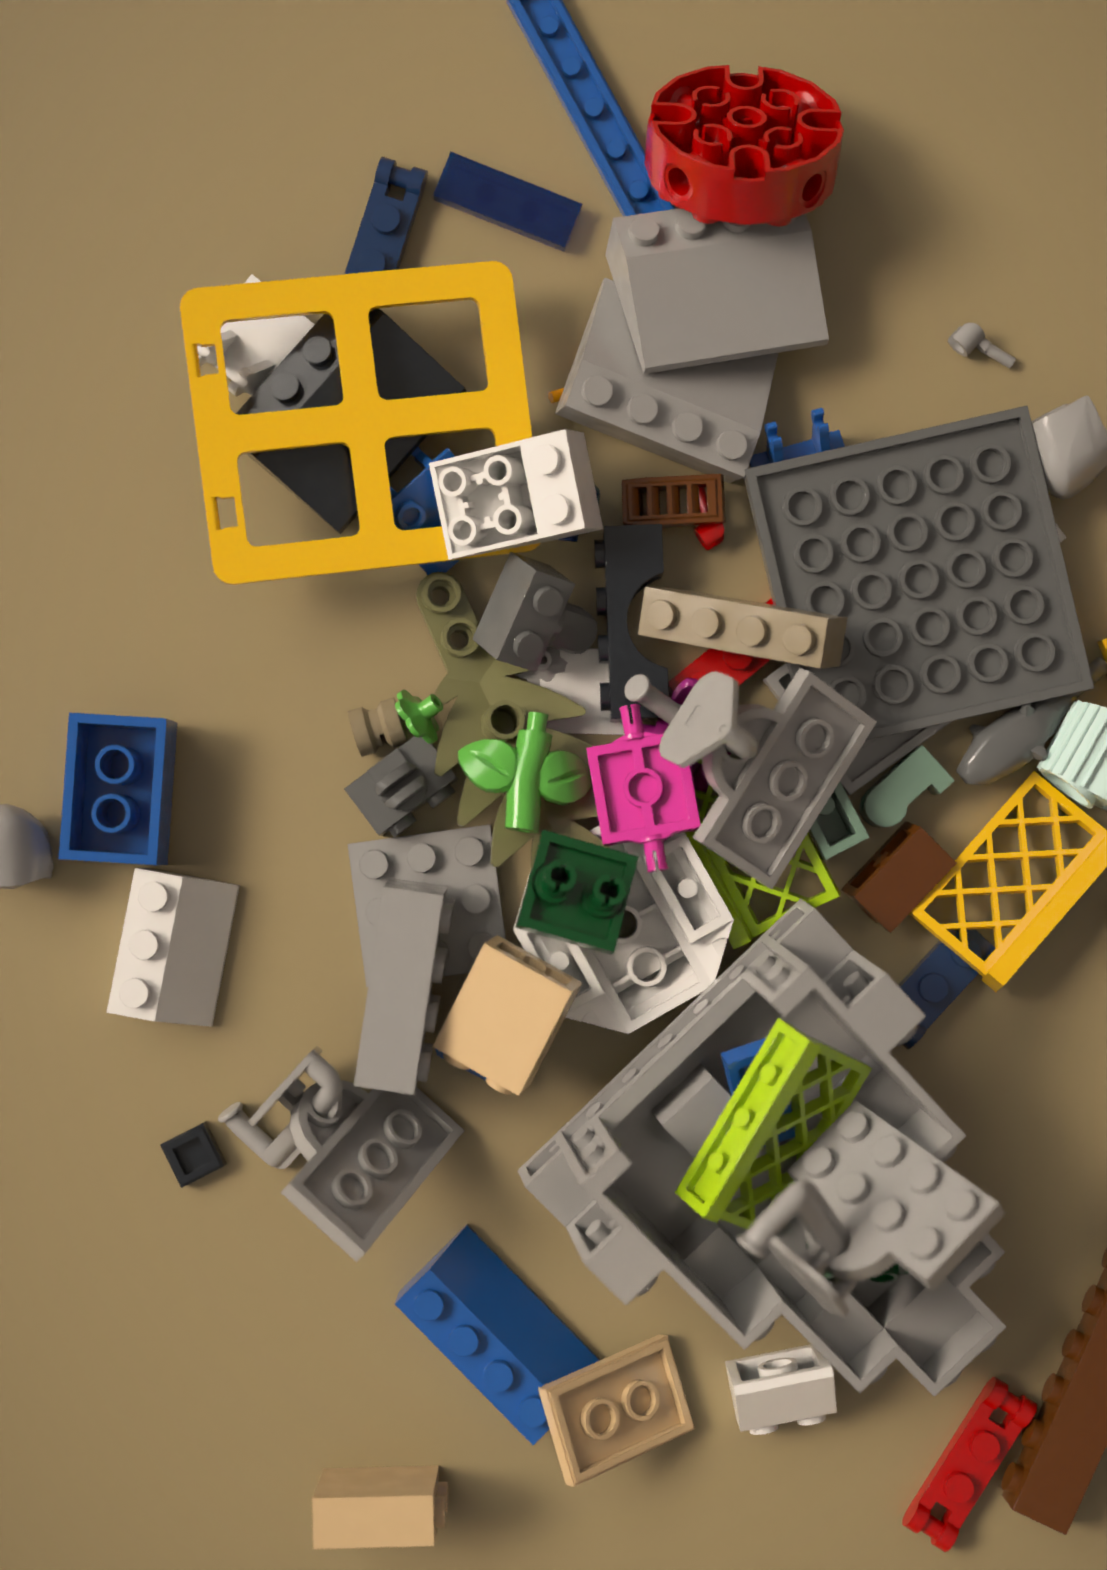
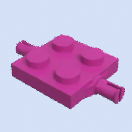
M631 704L633 724H631L628 706L625 705L619 708L625 736L618 738L610 744L588 747L586 750L602 844L604 847L628 842L643 844L648 868L647 873L657 872L655 852L659 870L665 871L669 869L663 840H667L678 833L698 830L701 822L691 766L679 767L660 755L659 747L664 734L644 732L640 704Z

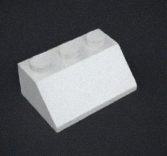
M135 868L107 1013L155 1022L213 1026L240 885L151 868Z

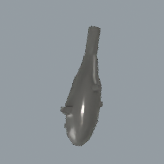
M1100 657L1089 663L1094 685L1107 674V663ZM1085 691L1012 707L986 727L976 724L971 725L969 730L973 739L956 772L965 784L989 785L1026 766L1033 758L1041 761L1046 760L1048 754L1044 744L1057 732L1062 719L1069 711L1073 702Z

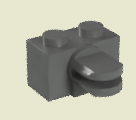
M510 552L472 639L496 660L536 672L548 646L572 654L584 653L595 641L598 629L596 620L589 612L580 606L568 603L575 583L548 564Z
M412 737L344 788L379 836H384L390 832L394 838L417 821L413 815L414 812L426 803H429L432 809H434L456 792L451 785L458 780V777L452 769L441 777L434 774L437 749L433 744L427 743L422 737Z

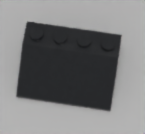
M378 308L370 311L368 317L377 389L382 399L394 400L467 392L464 386L382 310ZM324 314L236 414L243 415L334 406L342 402L343 392L334 321L330 315ZM428 435L393 438L385 443L389 479ZM335 444L247 453L252 460L339 534L358 515L351 456L347 446Z

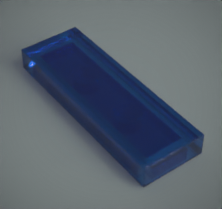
M450 152L433 193V198L437 202L563 252L567 248L582 211V203L454 152Z

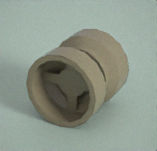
M395 698L381 701L377 709L367 710L360 707L348 711L350 725L361 757L376 753L378 748L388 743L392 747H398L408 741L402 718L395 708Z

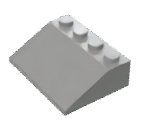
M681 208L613 218L605 256L643 374L827 345L829 341L812 230L806 214L792 218L788 225L782 227L771 226L767 223L741 225L722 221L705 224L694 219L693 213Z
M604 278L555 414L704 474H723L724 482L731 483L745 477V469H748L763 424L778 353L643 374L614 281Z

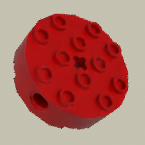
M729 65L707 66L676 76L655 93L647 124L645 167L651 185L658 191V196L674 206L693 213L694 219L701 223L712 224L722 221L741 225L767 223L775 227L786 226L791 222L792 218L812 212L817 207L823 205L824 201L833 193L844 128L840 122L842 112L836 100L815 83L781 69L758 66L757 75L748 73L730 74Z

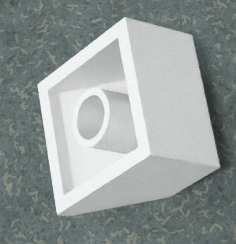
M812 1344L725 1361L740 1432L749 1430L752 1435H763L776 1431L778 1424L797 1421L799 1425H813L826 1420L827 1414L837 1413L832 1366Z

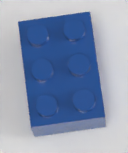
M69 712L59 859L168 865L177 722L167 718Z

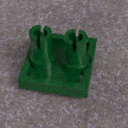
M542 830L515 928L612 955L616 948L639 856Z

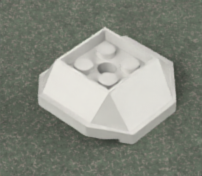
M600 826L590 830L591 833L602 841ZM678 833L667 840H663L669 869L665 871L659 870L655 852L657 872L647 873L648 868L643 844L628 842L608 846L610 849L639 856L625 910L630 911L634 915L636 927L629 936L618 937L616 948L612 955L515 928L518 919L517 915L513 931L523 949L583 982L565 1018L629 1034L702 993L716 980L734 919L685 833Z

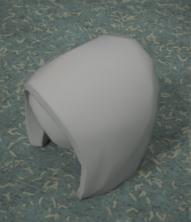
M1089 396L1081 397L1070 404H1064L1031 421L1048 494L1052 497L1059 499L1072 498L1090 485L1107 468V430Z
M0 804V889H15L42 878L50 879L54 863L47 830L28 811L17 806Z

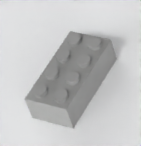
M389 878L383 886L354 1086L414 1095L417 1082H427L433 1044L424 1042L426 1032L434 1033L440 1004V996L432 995L433 982H442L448 950L446 947L439 946L440 933L449 934L455 899L446 898L447 886Z

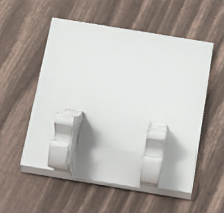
M251 274L245 283L261 281ZM304 315L224 324L221 328L225 369L226 376L232 380L228 385V391L236 397L243 392L252 396L315 324ZM197 346L200 366L204 363H209L218 369L215 346Z

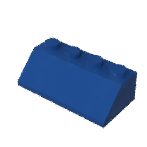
M468 1224L399 1291L395 1301V1305L532 1445L549 1430L538 1388L600 1361L592 1350Z

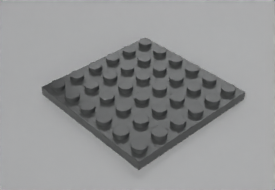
M1028 405L745 469V485L773 605L848 618L840 666L815 668L787 662L791 681L799 668L810 671L874 719L877 723L866 741L1094 688Z

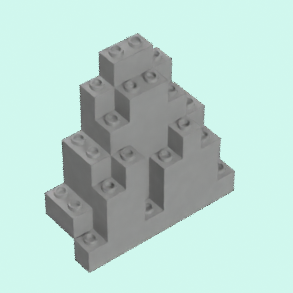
M801 898L517 1170L524 1186L566 1227L584 1265L625 1305L635 1296H642L654 1286L658 1274L664 1269L744 1350L754 1341L764 1338L771 1331L775 1320L782 1314L859 1393L869 1384L881 1379L886 1373L888 1366L897 1358L935 1397L944 1387L952 1385L959 1378L961 1371L979 1353L988 1350L995 1343L997 1336L1006 1328L1004 1323L969 1288L977 1279L988 1275L994 1268L996 1261L1005 1253L988 1233L934 1291L910 1272H908V1275H899L900 1278L892 1282H873L869 1278L857 1281L854 1289L844 1300L850 1312L845 1317L825 1310L784 1268L768 1247L764 1249L766 1255L763 1258L744 1248L737 1241V1238L740 1235L744 1236L748 1231L747 1229L719 1219L718 1223L704 1219L675 1193L732 1097L721 1053L766 1038L778 1018L792 1024L803 1033L869 1065L872 1070L853 1102L855 1100L941 1162H945L954 1154L957 1144L966 1136L889 1053L895 1046L907 1042L916 1032L917 1024L926 1016L887 973L854 951L825 918ZM817 1057L808 1072L818 1068ZM850 1068L832 1076L833 1089L842 1085L851 1070ZM819 1083L803 1091L805 1104L820 1096ZM822 1112L806 1119L807 1132L817 1127L822 1118ZM795 1137L779 1142L778 1146L784 1145L795 1139ZM766 1147L761 1149L756 1159L766 1154ZM796 1155L780 1163L781 1175L786 1173L796 1162ZM768 1169L752 1177L753 1190L769 1182ZM740 1186L738 1187L731 1201L741 1196ZM771 1197L755 1205L756 1218L769 1207ZM795 1215L775 1237L800 1257L806 1251L805 1228Z

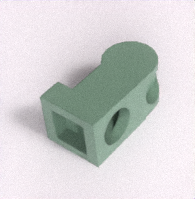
M923 745L917 746L865 792L859 805L860 814L864 821L871 826L878 828L894 826L905 817L907 806L926 788L932 795L941 794L955 780Z

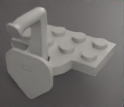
M799 668L773 710L759 704L738 706V682L732 677L719 672H710L703 676L694 685L682 705H679L651 685L649 678L642 674L630 678L624 692L627 699L640 703L670 724L661 739L659 747L660 755L664 759L685 768L703 757L702 766L707 781L719 794V797L693 838L770 889H773L877 723L813 673Z
M317 1046L272 1093L251 1119L242 1110L243 1104L236 1102L219 1115L218 1121L220 1123L224 1122L243 1143L271 1167L285 1169L302 1153L308 1162L282 1190L281 1194L357 1262L370 1249L465 1130L417 1087L414 1095L372 1089L370 1093H367L360 1087L354 1086V1083L341 1080L333 1066L320 1055L323 1051ZM304 1073L308 1074L316 1082L305 1091L304 1089L307 1086L299 1080ZM279 1101L291 1112L290 1123L273 1140L256 1124Z
M855 1100L787 1170L794 1183L790 1184L757 1218L744 1236H738L737 1241L748 1251L761 1258L765 1257L766 1252L764 1249L768 1247L784 1268L825 1310L831 1314L845 1317L850 1310L844 1303V1300L854 1289L857 1281L880 1275L896 1262L934 1291L1005 1213L996 1200ZM795 1215L805 1228L808 1249L800 1257L775 1237ZM827 1273L834 1276L829 1282L823 1278Z

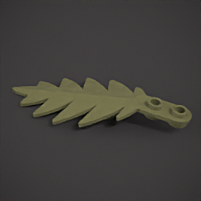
M435 572L427 575L420 582L416 592V601L448 673L440 682L434 695L440 699L443 706L456 698L441 733L434 769L436 776L441 777L459 762L458 751L470 743L483 739L505 740L515 748L519 730H526L529 712L545 713L548 715V721L581 717L586 713L584 707L563 695L527 681L506 677L528 672L529 670L496 660L472 639L479 624L461 583L454 576L445 572ZM437 589L443 590L448 596V602L443 605L434 603L431 598V592ZM453 633L463 634L467 639L466 647H454L451 644L450 636ZM546 728V733L553 735L550 751L563 750L576 754L589 767L586 748L594 747L593 745L571 735ZM466 777L460 798L457 824L461 827L467 825L503 793L485 792L476 787ZM591 786L581 799L565 806L547 802L541 797L539 833H524L505 829L506 792H504L505 795L499 806L493 829L490 863L493 867H499L533 838L531 848L532 867L542 830L604 847L602 841L597 836L572 821L598 817L593 787Z

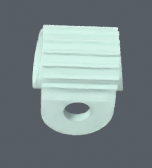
M1077 700V702H1073L1046 750L1048 758L1044 761L1040 760L1037 768L1055 788L1073 801L1086 808L1091 809L1093 806L1107 811V708Z

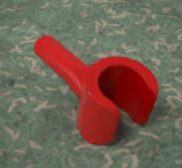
M704 487L699 488L700 513L708 512L707 495ZM723 523L698 525L693 528L696 538L706 551L724 540Z

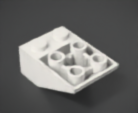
M564 429L429 463L448 560L542 543L603 529L583 432Z

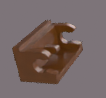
M905 821L844 885L841 891L876 924L879 923L886 931L891 933L957 862L922 827Z

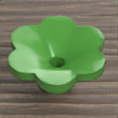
M401 690L397 694L398 701L395 703L398 714L405 720L407 728L415 737H422L429 744L434 743L438 740L436 732L439 731V725L434 716L444 709L442 702L434 694L429 695L422 701L419 697L412 696L408 691Z

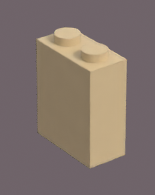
M496 935L484 943L432 1047L444 1053L443 1058L449 1064L463 1070L472 1069L486 1077V1083L493 1089L504 1094L514 1093L519 1096L531 1085L583 982Z
M439 1465L323 1468L312 1497L313 1549L434 1546L437 1528H446V1512H448L449 1507L448 1481L439 1482Z

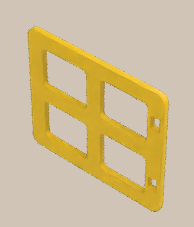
M485 261L193 288L184 294L180 302L183 337L214 573L220 581L229 585L509 555L510 552L518 554L530 552L540 545V543L448 560L442 526L413 530H400L395 526L385 453V443L389 439L487 429L494 435L495 446L532 438L513 277L506 265L498 261ZM464 300L474 301L479 308L488 381L487 388L475 392L394 400L382 399L377 389L368 317L370 311L378 308ZM314 314L330 315L334 321L343 392L342 402L334 406L243 415L235 414L231 410L221 338L222 326L229 322ZM197 346H215L218 373L201 376ZM335 444L347 446L351 456L359 532L349 537L266 546L251 545L246 535L237 464L239 457L247 453ZM217 498H234L238 526L220 528Z

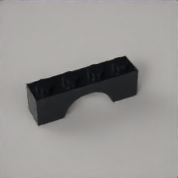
M662 524L604 526L603 539L594 540L595 569L604 568L605 587H596L597 616H606L607 635H598L599 664L608 663L609 682L600 683V710L610 711V722H622L619 708L625 705L628 706L630 719L633 721L630 705L640 703L627 699L624 692L627 682L635 675L642 674L647 676L651 685L669 697L668 668L651 662L637 650L631 640L627 626L628 609L635 596L643 588L660 580L663 576ZM640 704L642 721H657L661 719Z

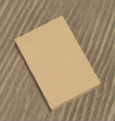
M656 1335L538 1388L565 1484L575 1487L695 1429L668 1335Z

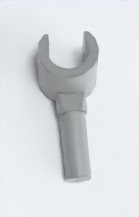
M967 323L958 327L948 338L949 345L964 357H967L977 348L981 353L988 355L1007 368H1010L1015 362L1013 356L991 344V341L985 338L986 336L982 328L976 323Z

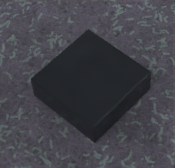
M206 1121L160 1144L181 1188L227 1164Z

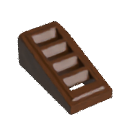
M703 474L622 480L623 524H662V529L726 523L724 475ZM707 487L708 512L700 513L699 488ZM681 489H687L688 513L681 514L680 510ZM667 491L668 514L661 515L660 492ZM642 493H647L648 515L643 516Z

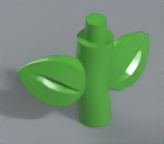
M529 712L526 730H519L515 748L505 740L483 739L470 743L458 751L459 764L465 775L476 787L490 793L506 792L505 829L539 833L541 797L547 802L565 806L581 799L592 785L590 768L579 756L563 750L550 751L553 735L546 733L548 715L545 713Z

